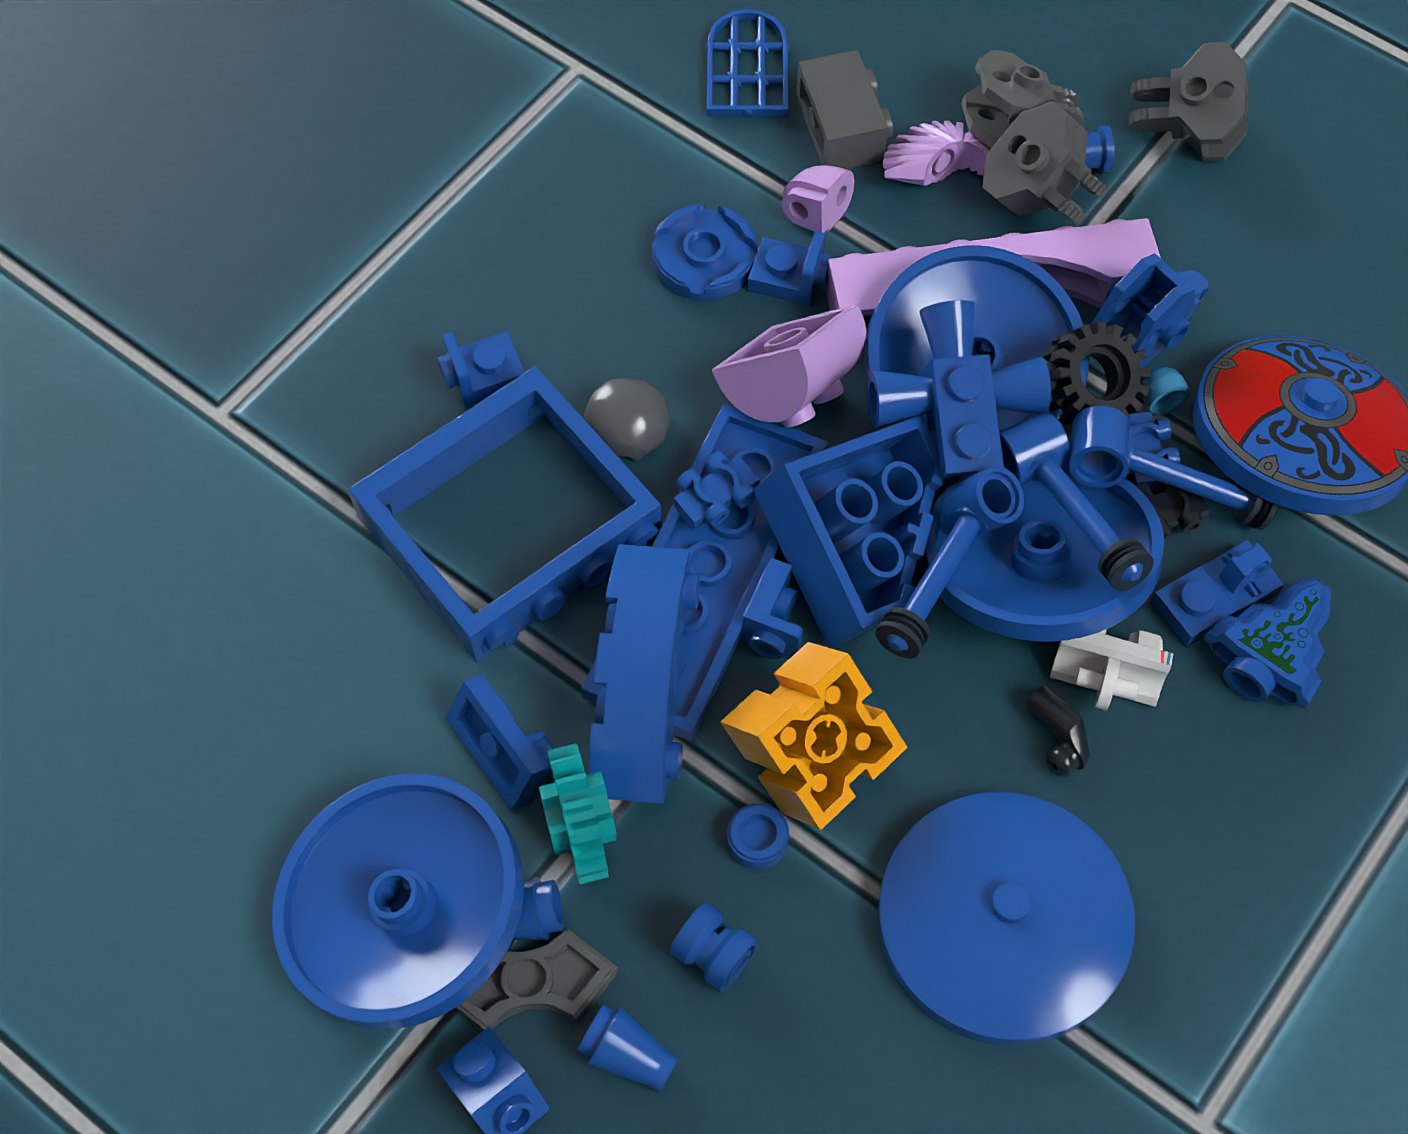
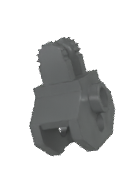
M1226 41L1204 43L1182 68H1171V77L1145 78L1132 83L1130 95L1132 99L1147 103L1149 101L1169 102V107L1133 110L1129 115V126L1134 131H1171L1173 139H1184L1203 162L1225 161L1247 136L1249 97L1247 64Z
M993 49L978 59L975 70L976 74L980 76L982 85H978L966 93L961 105L969 132L990 148L995 145L1021 112L1052 101L1065 110L1084 128L1085 119L1083 112L1077 107L1079 103L1076 93H1073L1072 89L1068 90V88L1063 89L1062 86L1051 85L1046 72L1036 66L1027 64L1014 53ZM1020 138L1014 142L1012 153L1016 152L1026 142L1025 138Z
M1053 101L1021 112L986 154L982 188L1018 217L1050 207L1056 213L1060 210L1079 225L1086 215L1082 212V208L1069 198L1079 185L1093 196L1097 195L1100 198L1109 190L1105 184L1090 173L1092 170L1085 165L1088 132ZM1020 138H1025L1026 142L1018 148L1016 154H1013L1012 145Z

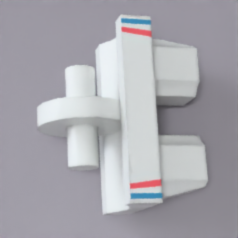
M1106 630L1089 636L1060 641L1050 678L1096 690L1094 708L1099 710H1108L1113 695L1156 707L1164 680L1172 666L1173 653L1163 651L1160 635L1139 630L1135 633H1130L1129 639L1126 641L1106 635Z

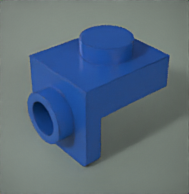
M487 1027L436 1067L447 1085L484 1134H522L549 1110L548 1104L526 1071L490 1027Z

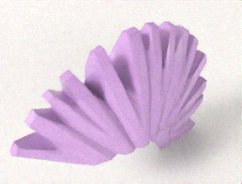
M932 121V125L922 123L919 124V127L912 126L908 128L907 133L909 135H898L895 140L897 144H890L884 153L883 168L887 169L884 171L885 178L926 186L931 183H937L939 180H944L946 176H950L952 172H956L958 169L965 170L968 167L971 172L976 170L977 175H984L986 154L991 148L970 132L964 133L962 122H956V126H954L950 121H944L943 125L938 121Z

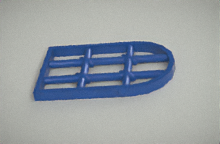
M752 9L736 10L720 17L711 27L708 43L705 47L708 53L707 116H788V53L790 45L788 44L783 25L775 17L763 11ZM738 21H757V39L754 42H738ZM730 24V39H727V42H714L717 33L724 26ZM765 24L776 31L780 36L781 42H765ZM713 50H730V72L728 71L727 75H713ZM741 50L757 51V72H754V75H738V54L741 53ZM769 51H782L783 75H765V54H768ZM712 83H730V105H712ZM741 83H757L758 105H738V87L741 86ZM769 83H783V105H766V87L769 86Z

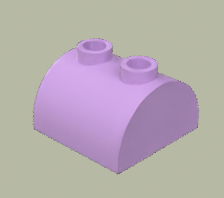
M855 304L771 326L712 369L720 389L737 409L756 420L763 422L782 421L786 428L794 427L810 420L816 415L811 402L813 401L814 404L825 403L844 393L840 379L860 362L864 354L867 333L859 305Z

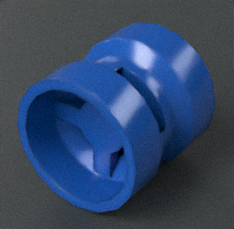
M705 902L698 907L680 929L672 942L669 954L684 966L697 964L699 969L704 972L705 982L719 993H723L744 970L755 953L759 940L745 929L734 930L730 926H726L724 914L709 902Z

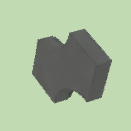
M567 929L543 947L524 952L507 951L486 982L454 1009L481 1031H484L487 1027L493 1029L500 1022L515 1014L532 1010L556 1012L579 1023L618 975V967L571 930Z

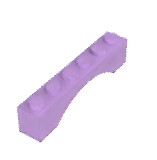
M1148 218L1129 221L1117 219L1098 225L1082 227L1063 226L1051 231L1028 234L1009 233L1001 237L973 241L955 240L948 244L918 248L906 246L895 251L864 255L860 253L848 254L840 258L828 260L826 295L830 311L858 304L865 321L867 333L871 316L879 300L897 276L911 264L931 253L946 248L981 245L1005 249L1021 255L1050 274L1066 291L1068 296L1078 298L1101 309L1114 286L1142 258L1154 253L1160 257Z

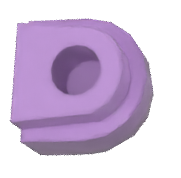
M830 165L813 166L804 169L784 187L783 212L792 223L813 232H829L849 206L854 191V174L850 170Z

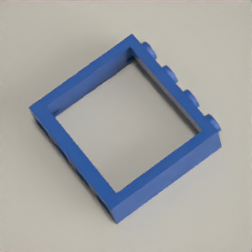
M536 366L348 489L359 520L476 662L502 644L506 649L510 647L517 639L519 632L536 620L543 621L553 617L563 608L567 599L583 587H594L605 580L611 572L618 544L646 546L648 541L658 535L662 527L661 504ZM545 417L627 509L479 612L473 614L395 520L394 516Z

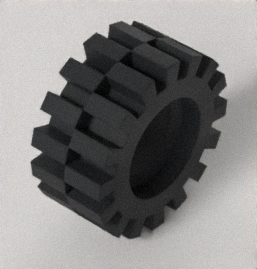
M1106 322L1086 324L1057 337L1051 342L1053 346L1044 350L1041 357L1048 361L1046 364L1050 376L1051 396L1053 398L1050 401L1048 411L1051 413L1061 409L1062 413L1057 420L1063 425L1072 423L1079 412L1089 407H1113L1130 418L1129 414L1137 412L1143 405L1138 399L1147 397L1150 387L1140 384V381L1151 378L1150 368L1140 369L1138 361L1146 359L1147 356L1144 349L1133 352L1131 347L1138 340L1132 334L1119 338L1123 327L1116 324L1106 327ZM1085 356L1095 358L1105 371L1107 389L1101 398L1091 395L1082 382L1080 365Z

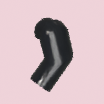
M1047 686L1039 687L1029 697L1027 709L1053 730L1057 745L1047 750V764L1055 774L1067 777L1075 769L1082 770L1090 757L1083 717Z

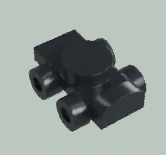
M1160 481L1158 485L1162 493L1153 495L1147 483L1135 485L1155 508L1161 520L1164 540L1173 534V530L1178 525L1183 533H1191L1203 526V517L1208 515L1209 509L1201 496Z

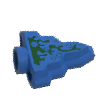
M1315 577L1309 578L1287 587L1273 604L1253 603L1239 617L1224 615L1206 633L1203 639L1210 647L1212 654L1226 666L1223 677L1233 691L1253 702H1263L1270 696L1287 706H1297L1306 709L1322 681L1315 670L1324 653L1317 634L1329 618L1331 588Z

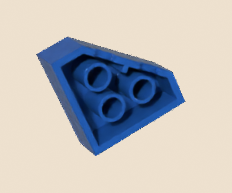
M922 415L784 464L753 489L788 564L792 565V573L828 648L876 629L890 608H904L914 592L915 587L911 586V581L917 560L924 555L934 517L929 514L935 491L942 486L944 479L941 478L937 445Z

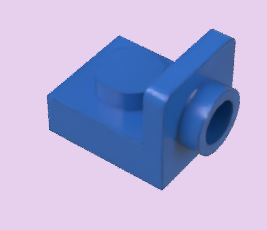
M815 231L810 247L762 237L748 278V292L810 306L816 285L825 287L827 282L828 260L832 259V255L824 253L826 233Z
M508 331L458 347L453 332L442 335L446 355L437 357L438 365L447 389L457 386L464 406L483 401L525 373Z
M770 557L743 615L742 642L749 644L753 651L769 659H780L783 657L789 660L801 649L803 629L800 626L787 622L794 607L798 591L790 588L792 565Z

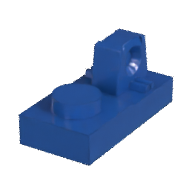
M1246 540L1210 562L1197 567L1157 590L1151 603L1185 647H1188L1203 638L1224 615L1239 617L1253 603L1261 604L1278 594L1284 583L1270 567L1272 559L1259 543L1252 545L1249 540Z
M484 675L463 681L445 719L508 807L514 810L528 804L541 780L552 774L547 750L555 749L544 732L523 734L515 723L516 719L510 712L506 701L496 693Z

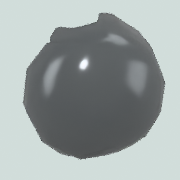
M617 378L603 383L590 396L583 415V419L617 456L631 457L634 461H639L645 454L648 455L661 446L671 424L668 401L662 393L649 382L632 378Z

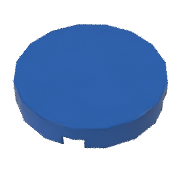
M705 204L689 205L672 212L658 225L652 244L653 269L661 283L676 295L696 301L718 300L736 293L748 282L757 254L756 235L747 220L732 209L718 206V210L705 209Z

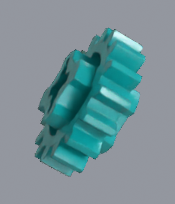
M576 743L547 750L554 783L539 786L555 856L571 852L579 885L609 878L603 844L617 840V833L602 773L599 771L586 775Z

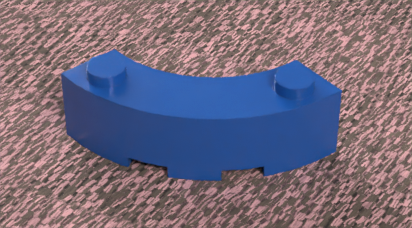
M618 544L606 591V602L611 603L607 610L605 633H599L594 676L595 684H603L606 687H600L598 692L595 723H591L589 755V774L601 771L608 799L663 804L669 780L680 779L683 744L673 742L677 678L688 609L697 610L700 595V574L690 573V549Z

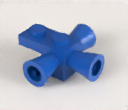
M951 300L928 305L922 308L919 314L934 359L930 361L919 376L878 370L869 371L867 377V405L871 424L876 428L922 414L929 431H936L941 478L970 476L991 466L1004 468L997 409L1035 414L1047 412L1051 398V384L1047 364L1042 357H1038L992 371L990 355L972 356L976 303L968 300Z

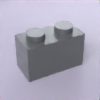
M858 50L798 62L796 97L821 165L852 169L883 162L887 139L893 137L892 118L888 108H880L877 100L878 87L875 74L872 69H865Z

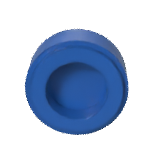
M760 803L750 804L740 808L730 819L727 827V846L731 856L740 865L754 870L767 869L776 865L787 851L789 843L788 823L784 816L772 806Z

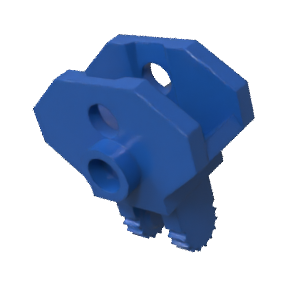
M1154 253L1142 258L1114 286L1092 324L1095 322H1106V327L1113 324L1123 327L1119 338L1132 334L1138 341L1131 349L1133 352L1144 349L1147 358L1138 361L1140 369L1145 368L1165 347L1171 349L1186 337L1192 327L1188 320L1200 304L1202 297L1209 290L1210 284L1205 279V276L1201 275L1200 272L1194 271V269H1183L1182 272H1175Z

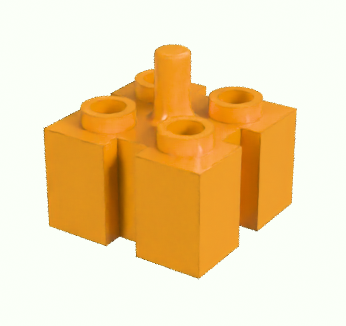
M807 642L773 673L779 681V687L771 695L759 690L753 691L720 723L745 759L766 767V770L758 776V779L779 810L787 816L822 830L856 797L849 787L851 782L859 775L874 780L908 747L884 710L862 703L872 690L850 655L842 651Z

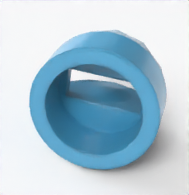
M1166 366L1153 368L1150 371L1151 378L1142 381V385L1150 387L1147 397H1144L1143 400L1153 415H1164L1175 411L1191 395V390L1183 376L1173 368Z

